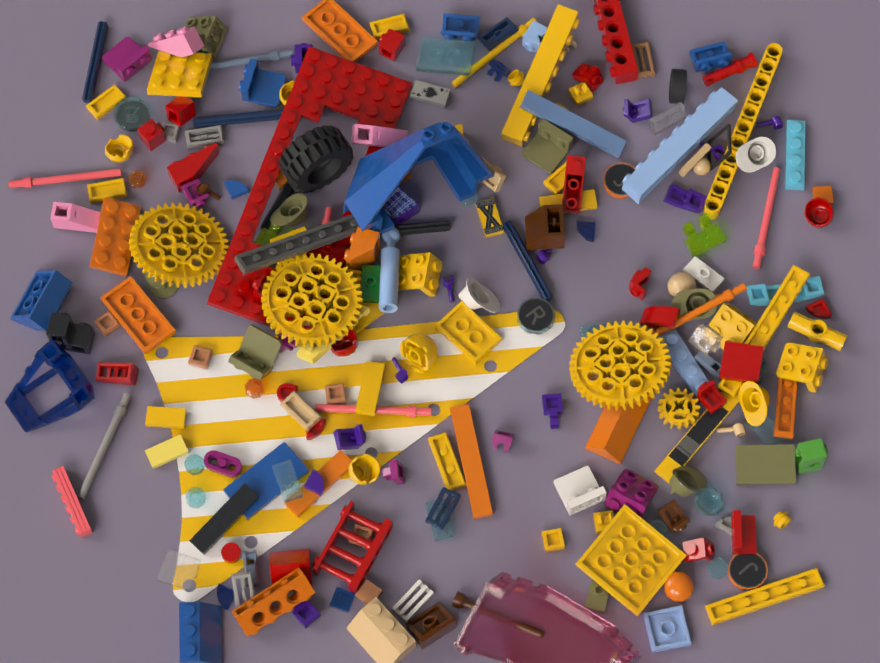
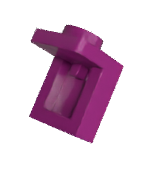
M199 178L181 186L190 207L195 205L196 207L203 206L210 197L209 193L200 195L195 190L201 183Z

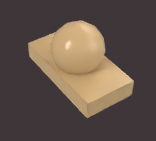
M705 143L680 169L679 174L684 177L692 168L697 175L709 173L711 168L710 162L703 157L712 147Z
M484 159L494 177L482 182L494 192H499L506 175L503 174L499 166L492 165Z

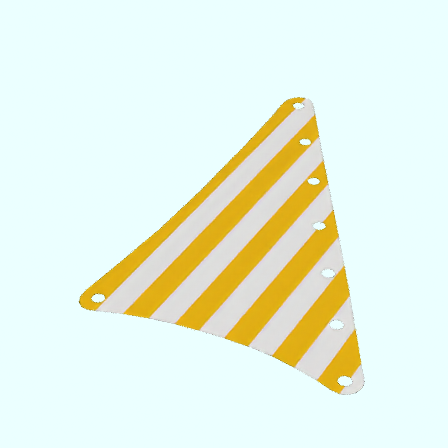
M553 309V327L542 331H531L522 326L518 319V312L480 316L502 337V341L476 365L435 328V324L438 322L363 329L356 334L358 347L353 354L339 357L333 354L330 349L315 364L298 358L296 353L302 346V342H300L292 351L285 349L281 353L279 352L271 373L262 380L252 378L250 374L235 368L233 364L228 362L230 355L240 349L244 336L170 337L146 355L144 354L159 388L164 406L186 408L187 410L185 429L171 428L173 437L181 434L189 452L177 458L181 487L182 524L177 567L173 580L174 595L184 602L198 601L230 578L231 574H235L244 568L245 550L246 552H254L256 550L258 558L358 485V483L352 480L348 471L299 518L284 505V502L306 483L313 469L318 471L340 451L337 450L333 433L336 429L355 428L357 424H362L363 430L366 432V442L359 449L341 451L353 460L358 456L364 455L367 448L373 447L378 452L376 459L380 467H382L451 415V407L465 405L560 335L565 328L563 315ZM418 333L432 338L438 348L436 363L423 373L411 369L407 365L409 361L406 357L403 359L400 351L402 341ZM194 345L213 350L207 369L189 365L188 361ZM159 347H165L168 350V355L165 358H158L156 356V350ZM394 357H396L400 366L407 371L408 379L402 384L395 377L398 370L392 362ZM489 360H493L497 364V369L493 372L485 370L484 365ZM366 361L385 364L377 406L408 407V405L416 406V408H428L431 404H437L440 407V413L436 416L416 415V417L393 414L369 416L356 413L317 412L321 419H326L325 428L318 437L307 440L306 430L280 406L281 402L277 398V389L285 383L297 385V394L315 410V404H327L325 385L344 383L346 404L338 405H357ZM285 442L309 469V473L249 520L243 515L203 555L189 540L229 500L223 489ZM216 450L236 457L241 462L242 471L234 478L212 472L205 467L204 456L207 452ZM212 460V461H211V464L214 465V464H216L218 461H217V460ZM231 466L229 468L230 471H234L236 469V467ZM249 536H254L258 541L257 546L252 549L245 546V539ZM231 542L236 543L241 549V558L233 564L225 562L221 555L222 547ZM247 560V565L253 560ZM193 580L196 583V589L192 592H186L183 588L184 582Z

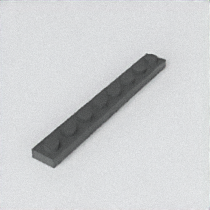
M351 214L236 255L234 260L243 275L350 237L353 232L356 233L359 225Z

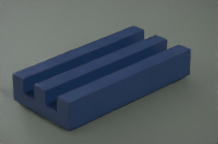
M506 17L479 36L478 39L488 51H491L515 34L518 28Z
M443 487L425 523H430L432 526L438 527L443 531L461 495ZM445 493H447L448 496L444 504L442 505L436 519L433 520V515L435 514ZM452 496L455 497L442 523H439Z

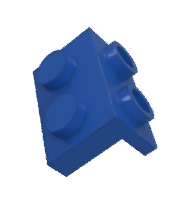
M725 41L692 49L689 52L696 72H706L711 68L725 67L731 64L733 56L731 52H728Z

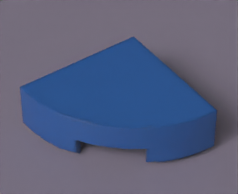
M224 181L231 199L249 193L248 188L239 181Z

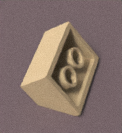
M377 597L363 607L346 628L376 663H399L416 648L415 639Z

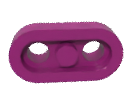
M216 450L209 451L204 456L205 467L212 472L234 478L242 471L241 462L236 457ZM212 460H217V461H218V462H217L216 464H214V465L211 464V461H212ZM231 466L236 467L234 471L229 470Z

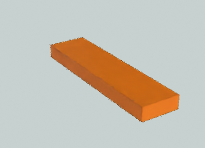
M778 378L773 437L793 439L798 381Z
M341 450L317 471L324 482L323 494L349 471L348 467L351 459ZM302 485L284 502V505L299 518L321 496L304 488V485Z

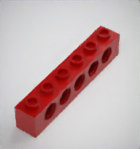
M594 0L593 10L595 16L598 15L599 18L597 25L598 30L602 31L603 34L601 36L603 47L606 46L607 49L605 52L606 61L611 64L609 68L611 78H614L615 84L637 81L638 68L620 0Z

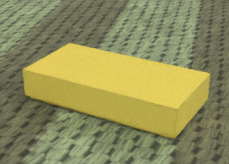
M181 434L145 450L153 469L189 453Z

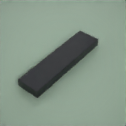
M244 483L189 541L205 555L259 499V496Z

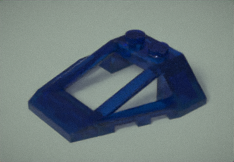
M51 339L34 355L35 359L30 366H27L24 376L19 383H16L5 400V404L24 432H30L69 417L82 410L95 399L93 386L72 356L54 339ZM44 361L48 366L53 367L27 384ZM56 374H59L71 393L68 398L39 416L25 395Z

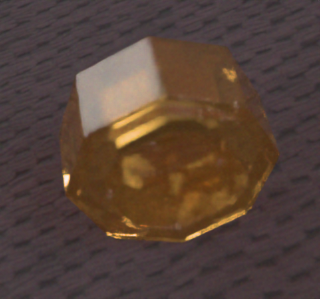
M258 379L248 380L245 384L246 394L252 399L261 397L264 393L263 383Z

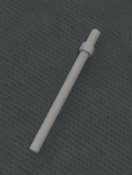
M124 393L119 406L117 405L113 412L114 417L77 496L81 500H85L119 422L127 412L126 407L131 398V395L128 393Z

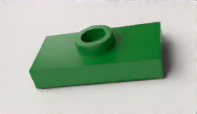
M362 265V297H360L363 298L362 303H379L380 266Z

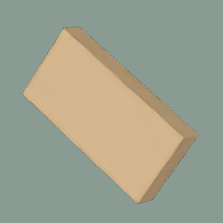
M295 391L280 403V406L307 432L321 420V416Z

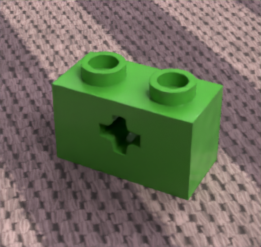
M821 438L798 443L795 450V464L798 474L822 469L828 456V448L826 444H823Z

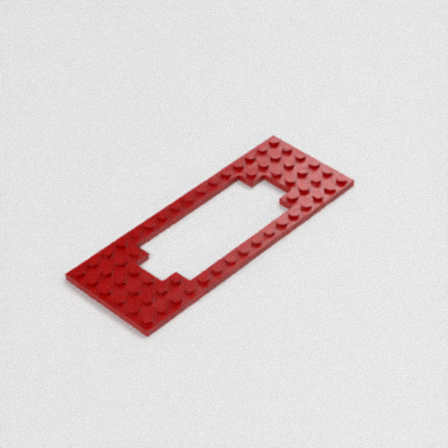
M311 46L308 47L207 300V305L270 327L271 323H267V317L263 315L264 310L262 309L263 303L261 299L253 295L254 288L252 284L256 277L260 278L262 272L266 274L265 278L267 279V276H271V271H276V269L267 266L243 275L234 259L236 255L261 247V245L252 241L281 170L279 168L280 156L283 155L285 148H288V145L292 142L301 117L319 123L324 108L358 119V124L396 129L412 82ZM369 146L365 156L384 147ZM350 211L343 213L342 218L351 215L352 213ZM351 236L333 242L331 246L344 250L350 249L352 244L350 243ZM289 279V280H287V281H288V282H294L295 280H294V279ZM304 287L305 290L312 289L311 287ZM327 295L321 296L324 299L329 298V296ZM301 302L294 303L297 306L303 305ZM318 310L312 311V313H314V314H319V313H321V312L318 311ZM291 317L286 318L287 321H294ZM310 326L303 327L306 330L312 329Z

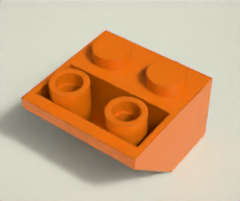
M358 226L356 233L353 232L351 235L350 243L352 244L350 249H346L344 260H346L345 267L347 266L348 269L362 271V265H375L381 249L380 232L369 229L362 231Z

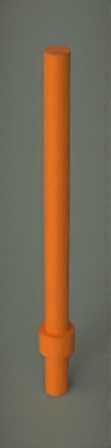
M742 283L731 290L727 289L722 292V295L679 317L675 328L725 301L733 300L734 296L747 290L745 284ZM662 326L653 332L654 334L658 332L660 337L675 328Z

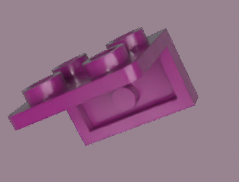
M125 37L104 54L102 60L116 75L126 82L151 62L152 57L150 49L146 45L139 47L130 37Z
M624 469L611 487L604 506L618 513L625 504L642 518L659 486L633 471Z

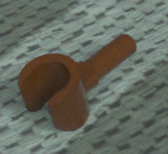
M200 183L195 188L200 195H204L207 192L217 200L221 198V196L210 189L208 184Z

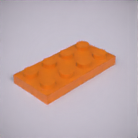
M322 0L302 16V21L344 59L357 62L378 45V41L334 0Z
M104 197L89 264L90 268L126 277L131 258V250H129L130 232L132 226L135 225V220L139 219L141 206Z
M131 276L100 297L102 303L145 355L176 333L173 326Z

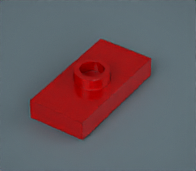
M325 245L308 251L306 256L310 258L311 253H313L314 258H317L318 254H321V259H324L328 255V261L335 258V264L337 265L339 262H342L343 267L346 250Z

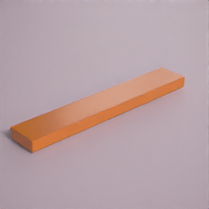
M469 404L451 407L450 413L473 519L493 516Z

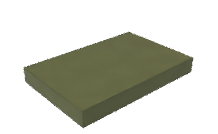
M795 444L735 445L736 485L796 484Z

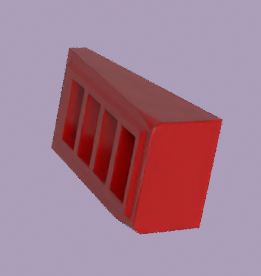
M98 362L95 381L136 385L139 369L134 363ZM105 368H107L106 377H103Z

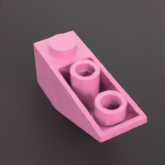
M184 26L176 32L173 29L164 35L163 33L155 35L153 41L148 43V46L184 57L196 53L204 47V44L195 26L191 28Z
M354 124L352 125L351 144L386 147L407 137L408 131Z
M53 202L50 219L53 227L57 229L96 233L100 212L72 203Z

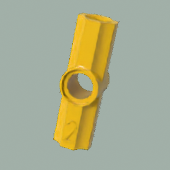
M797 312L793 313L787 326L807 336L814 343L821 342L838 351H841L848 336L828 327L822 320H813ZM819 329L822 333L817 334L813 330Z

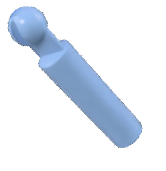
M395 227L393 230L382 234L386 247L381 250L379 310L384 313H394L398 310L400 250L395 247V244L400 239V233Z

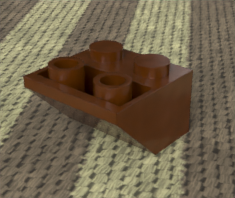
M563 204L543 205L525 217L527 250L565 248Z

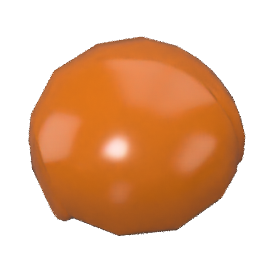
M673 572L663 584L665 595L674 602H683L689 599L694 592L693 581L684 572Z

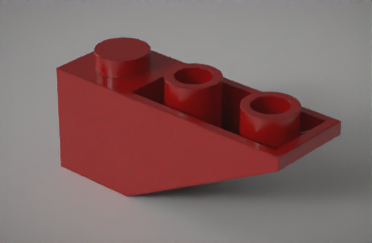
M217 142L205 146L196 153H190L186 158L174 161L167 166L168 175L178 193L182 191V185L198 178L200 179L219 154Z
M567 155L562 201L563 212L580 213L586 157Z

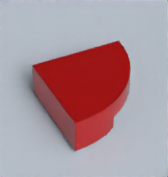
M824 299L806 305V310L814 317L825 319L832 316Z
M326 419L319 420L308 432L306 431L307 440H312L323 432Z

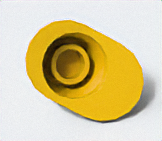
M753 381L743 383L738 392L740 405L747 422L751 426H759L767 417L770 402L769 393Z

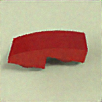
M667 306L646 307L640 320V326L647 325V327L658 329L660 325L675 328L680 310L679 308Z

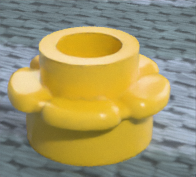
M518 69L512 71L508 76L510 85H521L524 81V73Z
M778 512L773 518L774 527L777 526L779 529H783L791 521L789 513Z

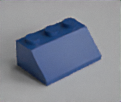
M57 270L36 271L10 319L36 331H46L51 313H57L61 309V303L69 294L73 282Z
M204 602L179 603L180 663H223L221 606Z

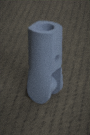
M701 349L695 356V361L717 380L721 381L722 379H719L721 363ZM714 366L718 368L717 371L713 369Z
M245 550L244 573L251 571L253 586L259 585L257 551L246 552ZM247 560H254V564L247 565ZM245 577L246 587H249L248 577Z

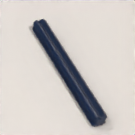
M99 21L97 24L82 96L84 103H90L93 100L108 29L107 22Z
M283 109L194 117L193 126L194 128L275 121L280 120Z
M512 221L503 223L505 233L541 298L546 302L551 300L553 295Z

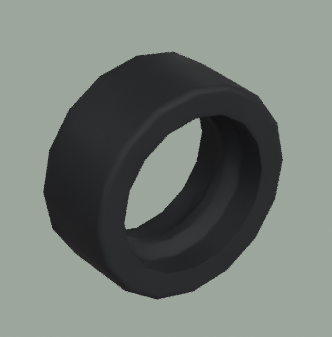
M671 70L669 84L670 104H684L687 70Z

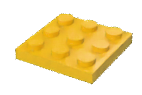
M158 51L147 87L148 95L202 97L213 59L212 53H194L179 57L164 51Z

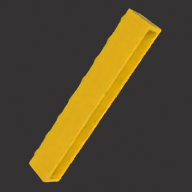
M559 4L557 5L502 130V140L523 147L524 142L529 141L531 136L529 131L531 126L536 125L538 117L521 109L520 105L528 90L543 98L546 93H550L552 78H556L559 72V62H563L566 56V46H570L573 40V30H577L580 24L578 11Z

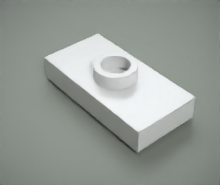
M696 256L683 269V272L692 275L699 285L713 293L725 279Z

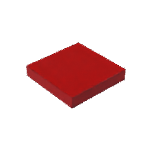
M725 341L719 379L744 383L753 381L758 384L764 346Z

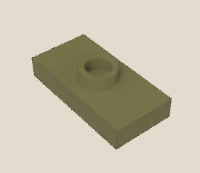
M593 579L591 580L585 609L604 614L609 593Z

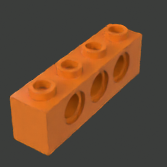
M297 568L231 612L248 637L258 633L265 625L275 622L282 614L292 611L297 604L309 600L315 591L301 569ZM295 590L292 595L288 596L289 591ZM278 601L275 606L271 607L272 602ZM261 612L258 617H253L255 613Z

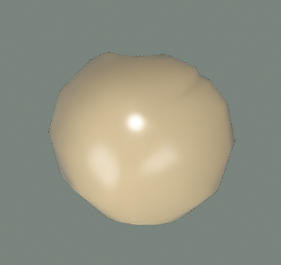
M677 272L668 280L669 294L674 297L679 292L697 289L694 277L686 272Z

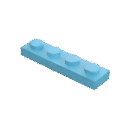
M787 120L785 189L803 191L805 185V121Z

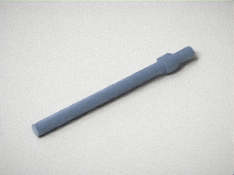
M292 49L279 52L274 50L267 54L211 63L210 70L249 64L250 58L256 59L258 62L270 60L275 62L282 58L291 57L293 51Z

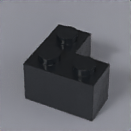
M58 312L51 313L46 335L54 349L90 354L95 333L91 325L83 322L79 324L73 323L69 314Z

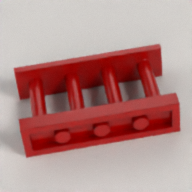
M350 501L348 506L345 505L340 513V516H342L320 557L316 556L312 567H314L313 572L316 576H318L322 569L346 581L349 585V592L355 595L362 586L393 529V521L385 518L383 523L374 522L354 512V502ZM349 518L375 530L377 535L374 540L371 539L369 541L345 529L344 527ZM341 535L366 547L367 553L365 557H358L336 546L335 544L339 536ZM332 552L356 564V567H358L356 573L350 575L326 563L329 554Z

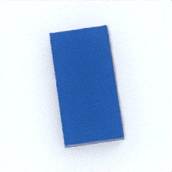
M283 442L224 488L223 492L230 499L245 483L259 496V499L244 514L245 518L249 520L309 473V469L290 447Z

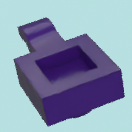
M561 393L542 395L543 415H549L550 429H558V414H563Z

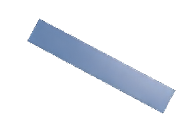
M530 90L526 92L520 105L521 109L541 119L543 118L554 126L619 158L626 140Z

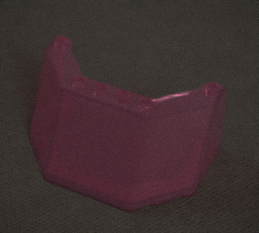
M501 572L486 583L453 644L464 655L475 653L503 661V663H638L643 656L638 650L633 651L631 649L633 644L625 636L620 637L618 635L620 630L613 624L547 585L540 583L539 586H534L531 580L521 577L515 580L510 578L511 575L505 572ZM522 622L542 630L544 636L538 638L518 629L517 624Z

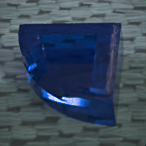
M576 221V228L581 236L587 241L594 242L595 222Z
M218 584L217 598L220 605L227 611L234 600V591L222 584Z

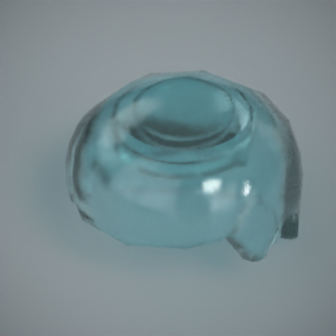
M703 487L697 491L694 497L695 508L704 516L713 517L721 514L726 506L722 500L723 494L714 487Z

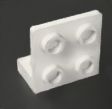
M589 466L580 468L553 481L569 516L606 499L604 487H599Z

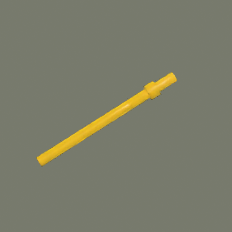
M533 17L524 25H520L515 34L496 46L452 81V85L457 88L518 38H522L533 20L536 22L537 20Z

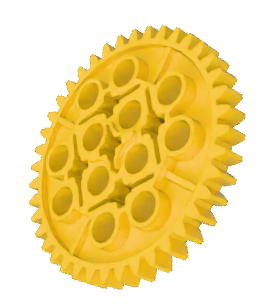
M172 202L171 207L164 203L162 208L158 204L156 209L151 207L150 212L144 211V215H139V220H135V225L132 226L130 232L129 250H131V256L134 257L133 261L138 262L137 267H143L142 273L149 272L148 278L155 276V282L161 279L162 285L168 282L169 287H171L175 283L177 288H179L180 284H183L184 288H187V284L194 287L195 282L200 286L202 280L208 283L209 278L213 280L214 275L219 273L229 248L228 240L226 239L227 234L223 233L224 228H219L220 222L214 223L215 217L208 218L209 213L202 214L203 209L196 211V206L190 209L189 204L182 207L180 202L178 206H175L174 202Z
M303 253L302 259L297 255L295 261L289 258L288 264L282 261V267L276 265V271L272 270L271 276H267V283H264L263 296L261 297L262 309L264 310L263 315L267 317L266 322L271 323L270 328H276V335L282 333L281 339L288 337V343L295 340V346L302 342L303 348H305L307 343L313 348L314 343H317V346L321 348L322 342L326 346H328L329 340L335 344L336 337L342 340V334L347 336L349 333L348 329L353 330V324H357V318H360L359 311L362 310V305H360L363 301V298H360L362 297V291H359L360 284H356L357 278H352L353 272L347 273V266L342 268V262L336 265V259L333 258L331 261H328V255L321 259V254L314 258V254L311 253L310 258H307L306 254ZM317 271L321 274L314 275L312 272ZM290 278H291V279H294L295 281H294V282H288L287 279H290ZM333 279H334V280H336V281H338V282H337V283H331L330 280H333ZM304 287H311L312 289L305 290ZM298 288V292H295V294H293L291 297L292 292H294ZM278 294H284V295H286V297L281 298V297H278L277 295H278ZM327 295L329 296V298L324 299L321 296ZM301 302L303 305L297 306L294 303ZM339 303H344V304H346L347 306H345V307H340L338 304H339ZM318 310V311H320L321 313H319V314H314V313H312V311ZM291 317L294 321H287L286 318ZM334 318L338 321L333 323L329 319ZM310 326L312 329L306 330L303 327Z
M624 320L621 322V325H618V322L615 321L613 326L607 322V327L604 328L603 325H600V330L593 328V334L587 332V338L581 337V342L576 343L577 348H573V354L570 355L571 361H569V371L573 386L576 387L577 392H581L582 398L586 397L587 402L592 400L594 406L600 403V408L607 405L608 410H610L612 406H615V410L618 411L620 406H622L623 410H626L627 405L634 409L635 403L641 406L642 400L648 403V397L654 399V393L660 394V388L665 387L664 382H668V376H670L671 356L669 349H667V344L664 343L663 338H659L658 332L654 334L652 328L647 331V325L640 328L639 322L635 326H633L632 321L628 325L625 324Z

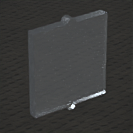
M168 549L164 562L160 564L161 569L157 581L190 591L194 579L197 578L196 573L201 560Z

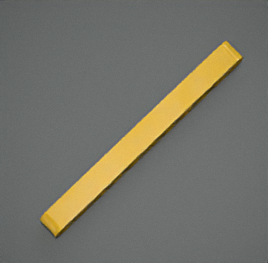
M777 43L769 44L765 50L731 136L732 153L721 162L705 201L703 213L710 220L719 217L738 170L736 152L739 147H735L734 144L742 146L749 142L780 63L783 49ZM727 160H733V161H735V162H734V163H730V162H728ZM715 191H721L722 194H717ZM713 206L716 210H711L709 207Z

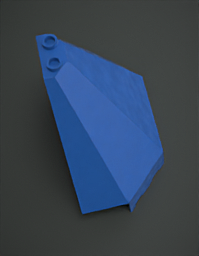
M438 122L361 158L344 201L343 213L350 211L362 231L372 227L374 231L380 232L381 235L393 230L394 224L385 211L384 204L412 167L431 159L459 202L475 196L478 183L492 178L494 175L476 147L460 131L448 122Z

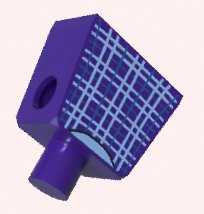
M399 186L383 206L394 227L395 225L403 224L419 212V204Z

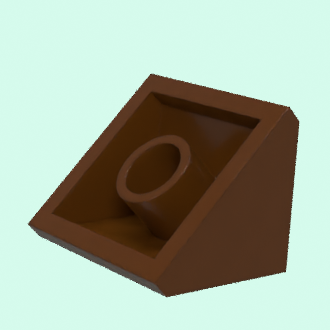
M438 602L405 623V625L423 650L456 628V620Z

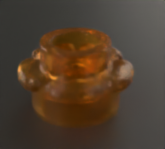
M135 170L128 176L129 184L135 188L144 186L147 179L145 173H142L140 170Z

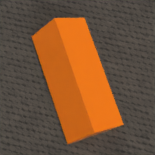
M648 397V403L642 400L641 406L635 403L634 409L627 405L626 410H623L622 406L619 407L618 411L615 410V406L608 410L607 405H605L585 449L621 465L652 398Z

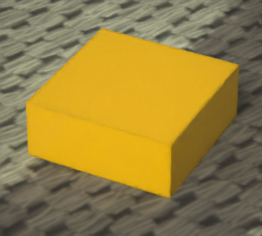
M561 528L541 532L545 552L565 549Z

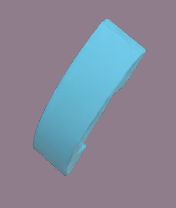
M820 276L809 277L794 303L824 295ZM781 284L746 286L750 305L768 306Z

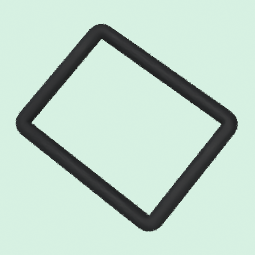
M730 124L724 126L707 142L711 146V142L727 130L728 152L713 165L711 164V151L709 150L707 153L711 165L710 171L732 153Z

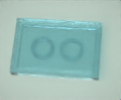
M421 38L415 67L416 72L470 76L476 46L475 42Z

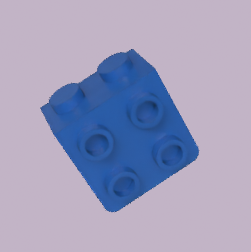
M444 13L440 34L448 40H456V37H462L463 41L474 42V38L478 39L480 16Z
M250 58L249 64L245 65L244 80H241L239 84L242 100L278 107L280 102L279 92L286 82V75L259 69L258 60Z

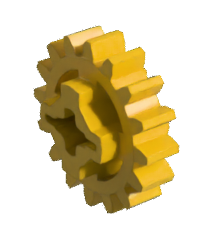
M677 387L676 392L669 389V395L663 393V399H659L658 404L660 406H658L657 411L661 412L659 414L660 419L665 418L664 425L670 423L671 429L676 425L678 430H680L682 425L687 429L689 423H695L694 418L699 417L698 411H700V406L696 405L699 400L698 398L693 399V392L687 394L686 388L683 392H680V388ZM666 404L668 405V408L670 409L669 413H667ZM689 404H690L691 410H692L691 413H690V410L687 408Z

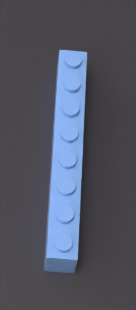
M722 87L717 92L714 90L709 95L708 100L705 103L702 102L696 108V112L693 115L689 114L681 127L677 126L669 138L666 137L662 140L657 150L653 149L649 153L648 159L645 162L641 161L632 174L629 173L622 181V190L639 204L701 141L703 142L736 109L738 100Z

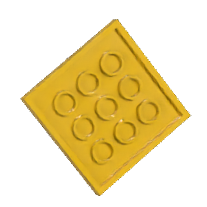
M624 504L575 565L638 616L666 582L669 575L674 572L687 555Z

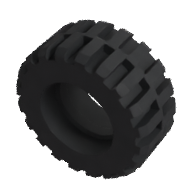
M322 125V127H315L311 131H306L305 134L298 136L294 142H291L288 145L289 147L283 151V155L280 156L279 168L294 190L302 193L314 192L316 189H322L323 186L331 184L333 180L338 179L347 170L351 160H353V149L338 128L332 125Z

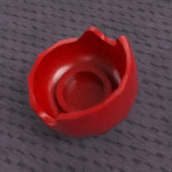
M813 198L805 206L804 214L811 226L823 228L828 226L833 220V208L827 199Z
M348 329L349 333L347 336L345 335L342 340H337L335 344L331 345L333 354L345 357L356 351L358 338L354 330Z

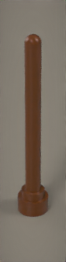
M459 591L454 598L452 606L455 608L464 609L466 607L537 638L544 637L542 630L468 600V597H465V594Z

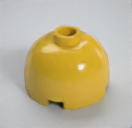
M413 334L402 341L400 345L403 359L406 357L409 361L407 365L416 372L423 373L429 370L438 359L436 342L425 334Z

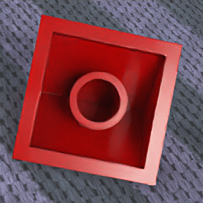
M309 548L269 553L272 584L295 569L300 568L313 588Z

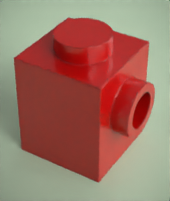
M389 28L386 34L383 33L379 40V54L395 62L405 46V36L400 31H394Z
M178 96L165 106L167 119L180 127L196 116L194 101L187 97Z
M150 119L137 129L140 140L150 151H153L166 141L164 136L165 129L159 122L156 123L153 119Z

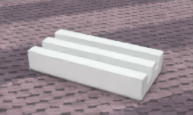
M419 579L392 607V610L405 622H408L434 595V592ZM420 587L421 589L417 592V594L401 610H399V608ZM426 592L425 597L405 616L404 613Z

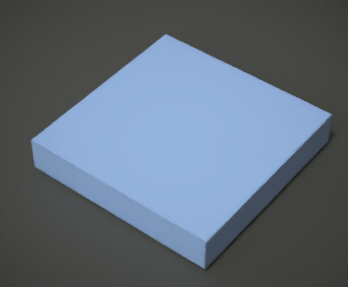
M682 605L643 613L652 653L690 646L692 644Z

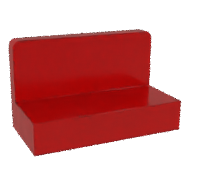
M733 510L731 514L732 554H756L755 516L741 515V510Z

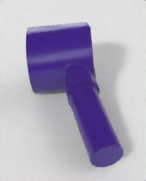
M774 116L768 121L756 122V127L773 125L775 130L783 127V122L779 116Z
M701 141L699 145L703 147L705 143ZM721 145L711 146L710 151L713 152L715 159L719 160L721 158L719 153H725Z
M542 249L538 252L537 259L540 264L549 261L550 257L548 254L554 249Z
M451 274V281H446L444 275L443 285L447 288L449 302H454L452 291L454 276Z
M394 357L392 362L398 370L395 377L402 384L408 379L407 371L400 366L396 357Z

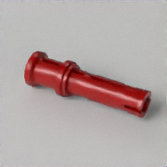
M750 52L748 56L734 59L732 64L702 76V79L705 80L704 84L708 87L736 73L743 74L749 68H756L758 63L754 54Z

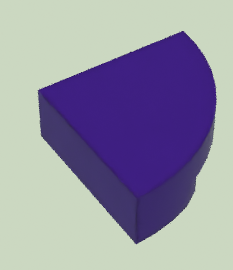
M313 469L304 488L322 496L324 482L321 475Z

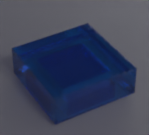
M336 587L330 607L349 613L355 593Z

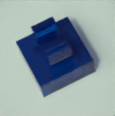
M492 59L488 64L492 68L488 70L487 75L492 76L496 72L497 76L494 79L496 82H499L502 76L508 77L512 72L499 60Z

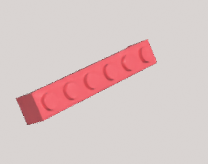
M64 466L52 470L54 474L52 475L53 481H57L58 484L56 488L63 495L61 496L63 503L67 504V507H65L66 511L72 516L70 518L72 524L76 525V528H74L76 534H80L81 538L92 534L93 532Z

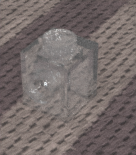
M705 323L697 327L688 342L708 355L719 350L722 345L720 342L723 336Z

